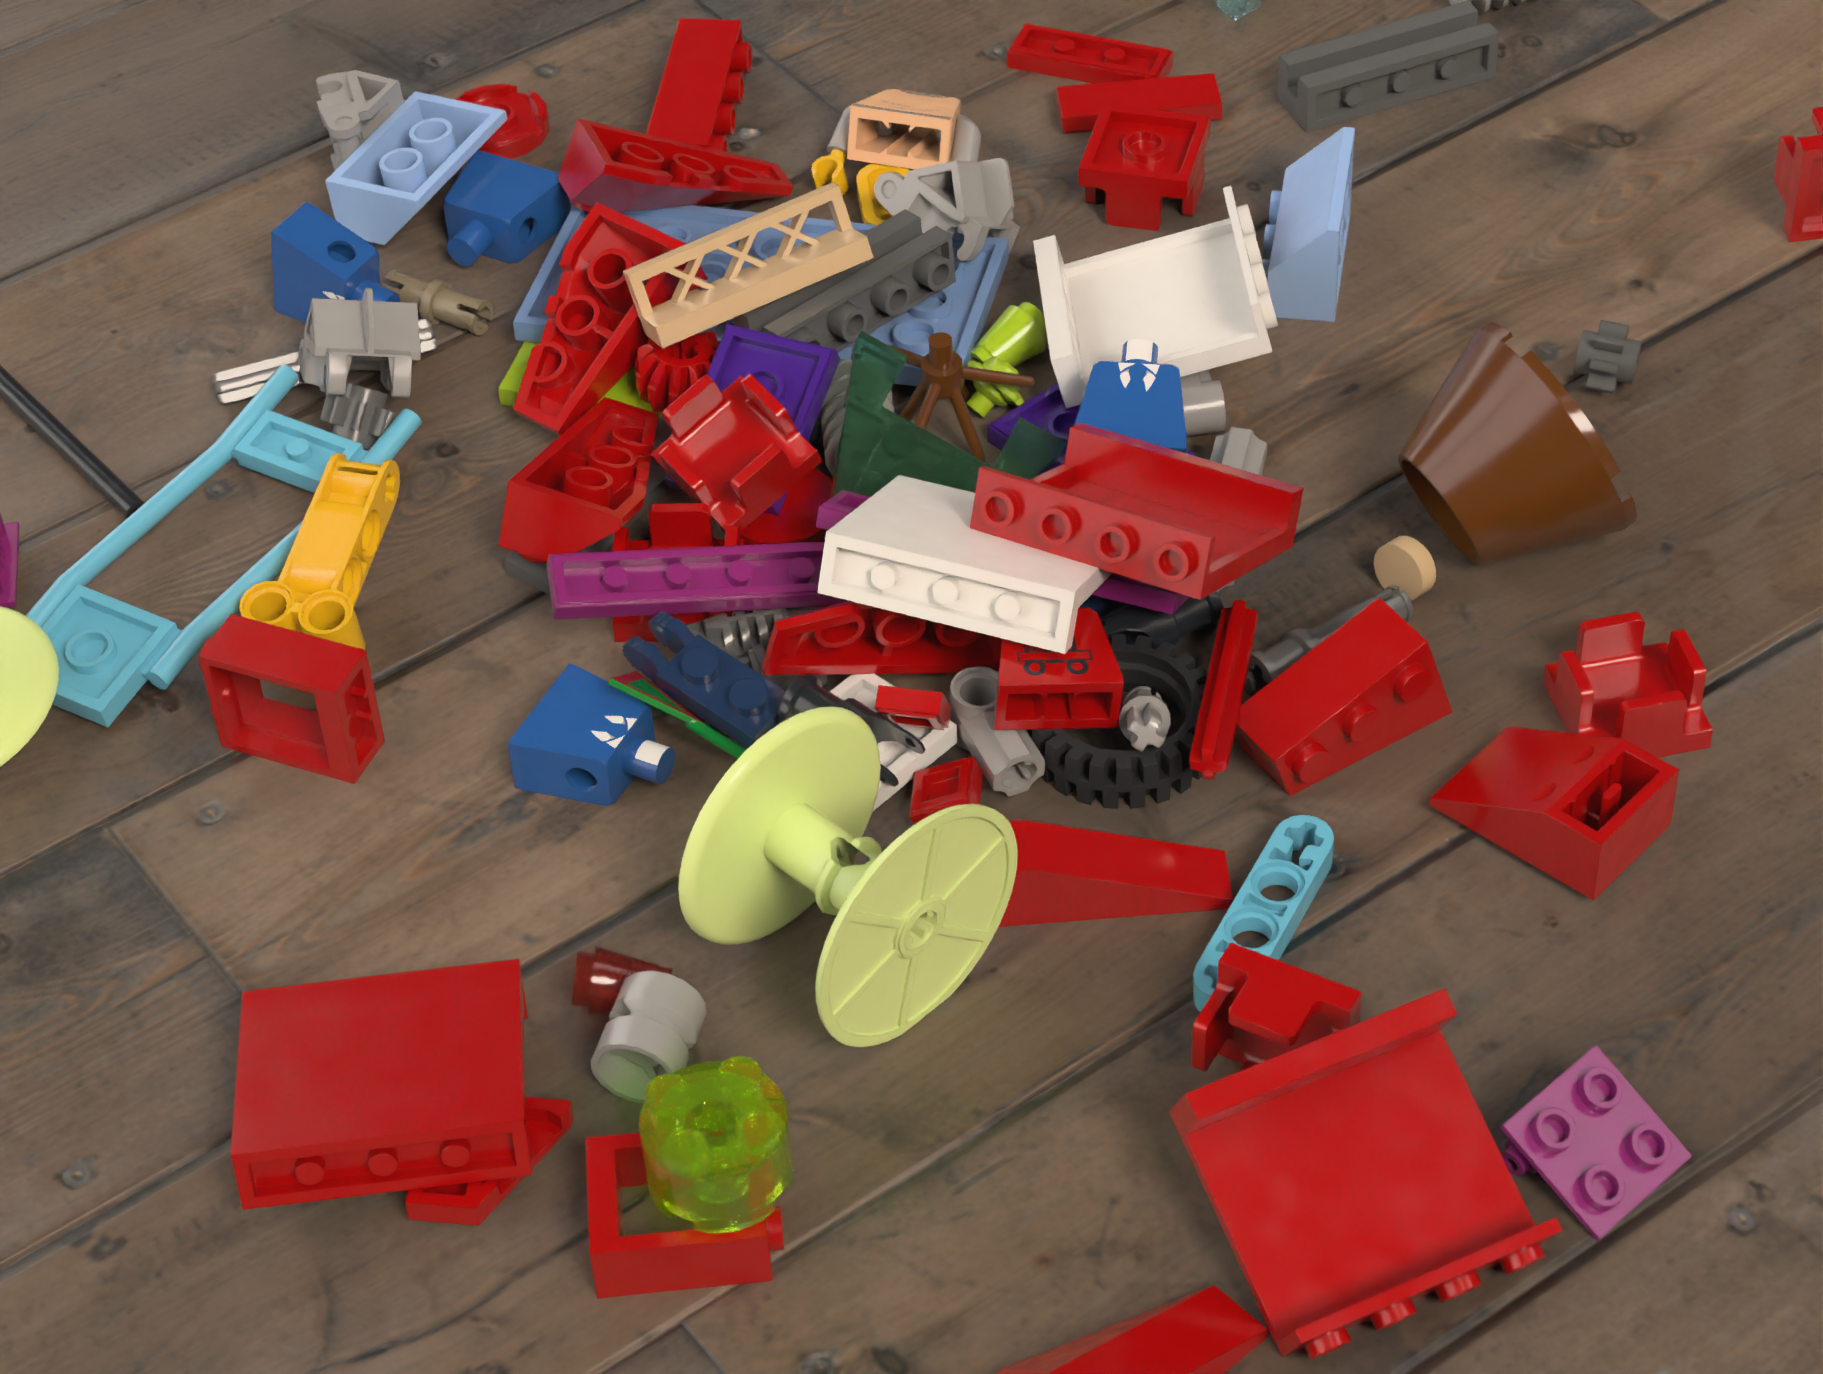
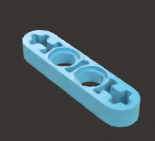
M1297 815L1283 820L1274 830L1195 966L1193 973V1000L1199 1012H1201L1217 986L1218 961L1230 942L1239 945L1233 939L1237 934L1245 931L1262 933L1269 939L1265 945L1245 948L1280 960L1332 866L1334 834L1332 828L1325 821L1315 816ZM1303 845H1308L1299 857V866L1292 863V852L1299 851ZM1281 885L1291 889L1295 895L1286 901H1272L1263 897L1260 892L1268 886Z

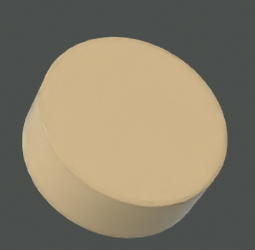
M1398 536L1380 547L1375 554V573L1384 589L1390 585L1399 586V592L1404 590L1412 601L1433 587L1436 580L1434 560L1426 547L1416 539L1409 536Z

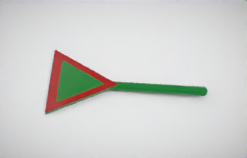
M637 671L612 677L607 683L685 721L687 729L737 759L747 750L707 726Z

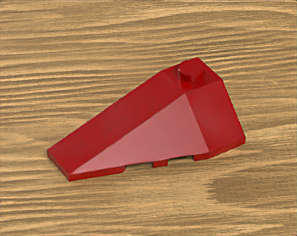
M579 118L577 119L558 175V180L572 204L590 212L596 202L615 211L630 212L790 196L793 189L792 183L776 163Z
M598 202L595 203L564 248L559 264L563 270L555 296L549 295L544 310L548 319L540 343L532 348L513 406V410L517 415L560 436L586 414L635 365L637 350L639 347L647 344L648 336L645 335L623 271L686 245V243ZM688 262L675 268L684 271ZM699 266L695 276L706 281L708 278L701 266ZM663 272L642 281L651 307L671 300L679 283V277ZM692 283L688 292L697 289L700 286H697Z
M607 397L599 401L508 481L498 546L518 552L527 561L547 563L548 554L577 553L620 530L644 506L658 414Z
M846 601L775 621L762 668L764 675H806L808 673L813 675L958 673L966 668L976 666L988 667L999 672L1002 638Z
M1025 818L1007 819L1016 837L1018 858L1012 894L999 927L1229 909L1233 902L1225 850Z
M1212 1285L1002 1368L995 1374H1224L1268 1338V1329L1217 1286Z

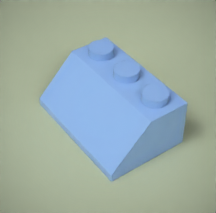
M415 91L325 180L335 220L367 242L385 245L507 120L506 111Z
M1354 127L1341 128L1285 169L1282 191L1272 190L1269 224H1266L1263 244V258L1269 259H1262L1276 318L1335 322L1351 213Z

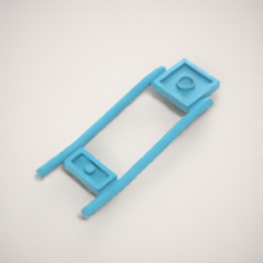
M280 365L213 445L60 575L25 615L37 623L48 635L58 657L59 681L52 705L108 728L147 680L160 689H167L205 641L219 630L229 615H236L240 611V600L249 588L264 581H273L281 574L302 522L183 630L178 629L173 621L85 587L232 458L237 459L239 465L315 493L326 465L334 453L345 454L349 461L382 465L384 461L392 460L421 425L420 417L410 409H403L369 451H365L361 443L273 412L274 408L299 380L297 373L291 367Z

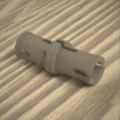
M393 269L385 278L388 281L397 283L398 287L395 288L382 283V286L400 295V302L417 303L418 313L421 318L428 319L431 324L437 325L442 321L480 336L490 326L477 321V318L493 320L494 307L491 301L454 291L453 286L448 282L439 279L428 282L404 274L403 271Z

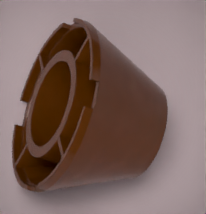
M1493 322L1485 323L1474 332L1398 456L1400 468L1413 492L1450 542L1469 561L1477 566L1626 529L1636 521V507L1633 497L1629 493L1621 499L1618 496L1611 478L1621 471L1606 445L1580 407L1541 360L1531 350L1520 358L1505 344L1507 340L1513 337L1511 332Z

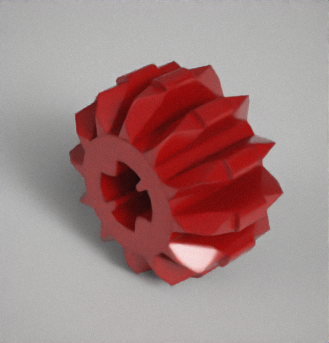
M713 331L698 333L665 348L660 347L648 337L647 344L638 348L635 359L636 388L639 391L640 400L650 403L654 413H661L701 377L707 375L720 344L716 333Z

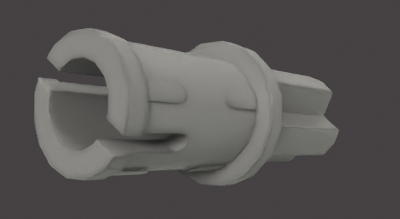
M1138 686L1131 689L1124 697L1119 714V726L1123 735L1131 742L1133 748L1143 752L1147 745H1154L1160 748L1164 744L1166 734L1171 725L1170 712L1167 705L1163 702L1161 695L1157 691L1154 696L1151 695V688L1148 686Z

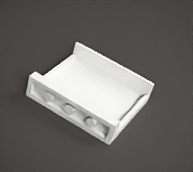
M1231 186L1223 188L1230 218L1064 264L1055 235L1033 241L1050 359L1066 408L1081 404L1093 365L1099 361L1121 362L1123 344L1131 339H1147L1154 342L1158 346L1157 364H1170L1178 367L1180 377L1273 352L1267 329L1278 327L1254 225L1248 204L1236 206Z
M899 475L826 531L817 593L1065 654L1072 647L1078 608L1112 572L971 529L970 523L975 493Z

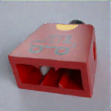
M1078 608L1072 647L1065 654L1002 639L994 730L1118 728L1124 679L1096 611L1090 608Z

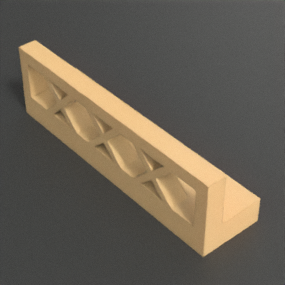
M832 182L624 270L623 274L645 335L660 347L665 348L874 257L867 236L852 227L839 185ZM828 202L836 229L816 238L800 232L809 211ZM792 218L789 227L780 223ZM772 227L785 233L776 255L761 260L748 254L757 232ZM796 239L804 241V243L793 247ZM740 240L736 249L729 246V244ZM719 249L733 255L724 277L710 283L695 276L705 254ZM744 261L753 264L744 269H741ZM688 262L684 271L675 268ZM663 272L679 277V283L671 300L651 307L642 281ZM692 283L697 286H700L699 288L688 292Z

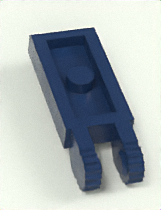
M665 611L657 613L649 621L650 624L648 626L654 637L658 639V642H661L663 646H667L669 650L677 654L673 659L668 662L656 646L647 643L639 636H633L622 646L624 656L632 667H635L637 671H641L644 676L657 683L658 688L676 702L747 749L769 730L781 723L778 719V710L786 692L785 690L699 634L695 637L685 623L676 617L673 618L671 614H667Z

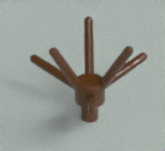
M943 332L932 334L929 337V353L925 356L893 345L887 346L885 349L887 356L922 370L921 382L896 420V434L899 440L921 405L906 445V452L910 455L917 452L937 399L950 398L975 463L978 465L984 464L986 457L965 404L971 398V394L963 379L1030 388L1035 383L1033 377L963 366L962 358L953 351L952 337Z

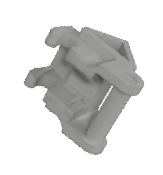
M358 70L327 74L316 79L319 96H321V100L316 101L323 126L329 132L331 144L335 152L330 154L334 171L406 101L403 99L399 80Z
M995 158L981 162L956 160L909 170L905 177L900 173L886 172L877 178L874 185L876 199L892 216L906 209L921 217L922 234L935 226L951 233L952 237L954 233L964 234L963 245L957 250V258L960 261H974L978 257L989 230L992 231L995 238L1009 239V253L1012 250L1020 227L1012 221L1014 218L1012 209L1015 205L1009 164L1004 158Z
M365 288L362 300L312 298L304 329V339H301L299 349V369L304 383L319 386L320 391L326 392V395H345L346 379L349 370L380 371V381L386 390L390 392L391 397L409 398L412 360L418 361L421 358L417 303L373 301L372 288Z

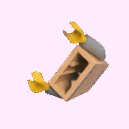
M886 89L850 105L843 111L827 146L829 155L818 158L812 164L811 170L815 187L818 189L832 181L839 185L843 196L848 190V182L843 164L845 161L850 160L918 169L956 160L978 161L981 144L980 130L969 117L960 114L961 100L957 98Z

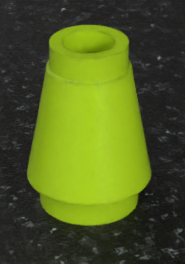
M1023 302L1019 306H1008L972 349V361L983 364L986 360L996 356L1001 361L1005 360L1010 366L1014 367L1044 352L1046 342L1048 341L1044 314L1029 302Z

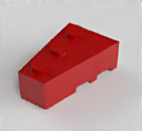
M1378 597L1240 706L1235 733L1243 751L1289 796H1292L1452 713V709L1428 641Z

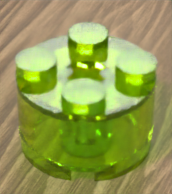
M744 1056L730 1057L725 1061L698 1063L682 1068L672 1074H662L655 1077L645 1090L646 1100L640 1113L639 1131L648 1189L656 1207L673 1220V1213L680 1218L692 1221L694 1230L706 1233L738 1231L764 1220L775 1209V1200L780 1196L785 1187L788 1191L793 1180L794 1171L787 1105L778 1086L769 1077L761 1073V1067L756 1061Z

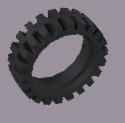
M1111 634V648L1124 679L1123 692H1129L1138 686L1150 687L1151 695L1153 696L1157 691L1164 702L1183 716L1184 723L1180 729L1166 738L1160 748L1152 745L1145 747L1143 752L1136 749L1129 751L1099 749L1074 739L1064 729H1030L1026 731L1045 759V771L1041 777L1046 783L1055 780L1056 791L1066 797L1076 789L1077 801L1091 805L1096 796H1102L1103 808L1118 809L1119 798H1128L1130 809L1145 807V795L1150 794L1155 802L1159 804L1170 800L1171 787L1182 794L1191 788L1192 777L1198 780L1202 777V772L1191 769L1188 761L1208 673L1203 666L1196 668L1195 658L1186 651L1176 657L1175 645L1163 641L1155 650L1152 649V637L1138 635L1135 644L1130 645L1126 644L1125 634Z

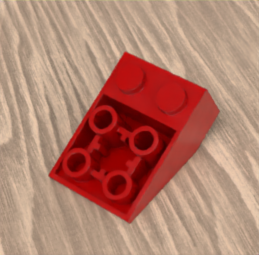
M1508 726L1430 798L1429 805L1594 901L1671 825L1679 769L1623 738Z

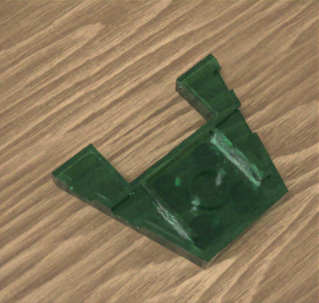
M860 331L852 347L851 372L849 383L846 387L842 433L838 441L830 498L842 490L871 497L899 475L975 493L980 467H990L1030 480L1059 458L1067 442L1019 417L994 465L991 466L883 407L885 399L909 356Z

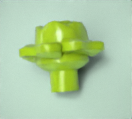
M996 356L986 360L983 364L971 360L966 364L967 367L1018 374L1017 369L1010 366L1007 361H1001ZM973 380L976 391L966 404L985 418L994 405L1007 406L1010 404L1019 406L1024 403V399L1018 392L1021 388L1019 386Z

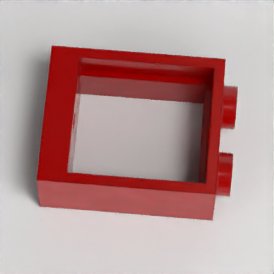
M230 614L216 634L209 637L203 644L198 656L199 667L204 676L211 704V714L215 720L221 747L352 784L357 782L385 742L366 650ZM260 679L314 694L317 712L265 698Z
M758 1120L585 1137L589 1255L597 1299L773 1281L770 1251L785 1250L781 1206L767 1207L766 1193L780 1192L776 1148L762 1149ZM743 1175L745 1177L748 1224L624 1236L623 1187Z

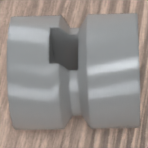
M650 970L636 972L627 977L609 1015L610 1021L607 1022L590 1061L592 1073L599 1083L614 1095L630 1102L647 1105L663 1103L671 1099L679 1086L689 1061L688 1049L696 1043L707 1015L706 1003L699 992L686 981L669 973Z

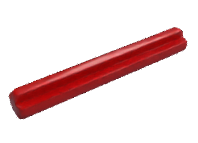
M1234 600L1232 607L1224 608L1221 611L1188 761L1190 768L1201 771L1202 778L1207 780L1215 779L1216 772H1224L1228 768L1259 618L1258 612L1254 609L1246 608V601Z

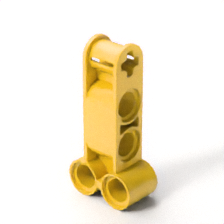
M334 453L330 457L278 581H264L249 588L240 600L239 609L242 617L365 650L366 643L354 606L398 498L400 472L396 461L386 460L382 465L349 461L345 454Z

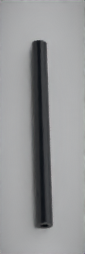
M0 365V397L111 504L128 518L145 503Z

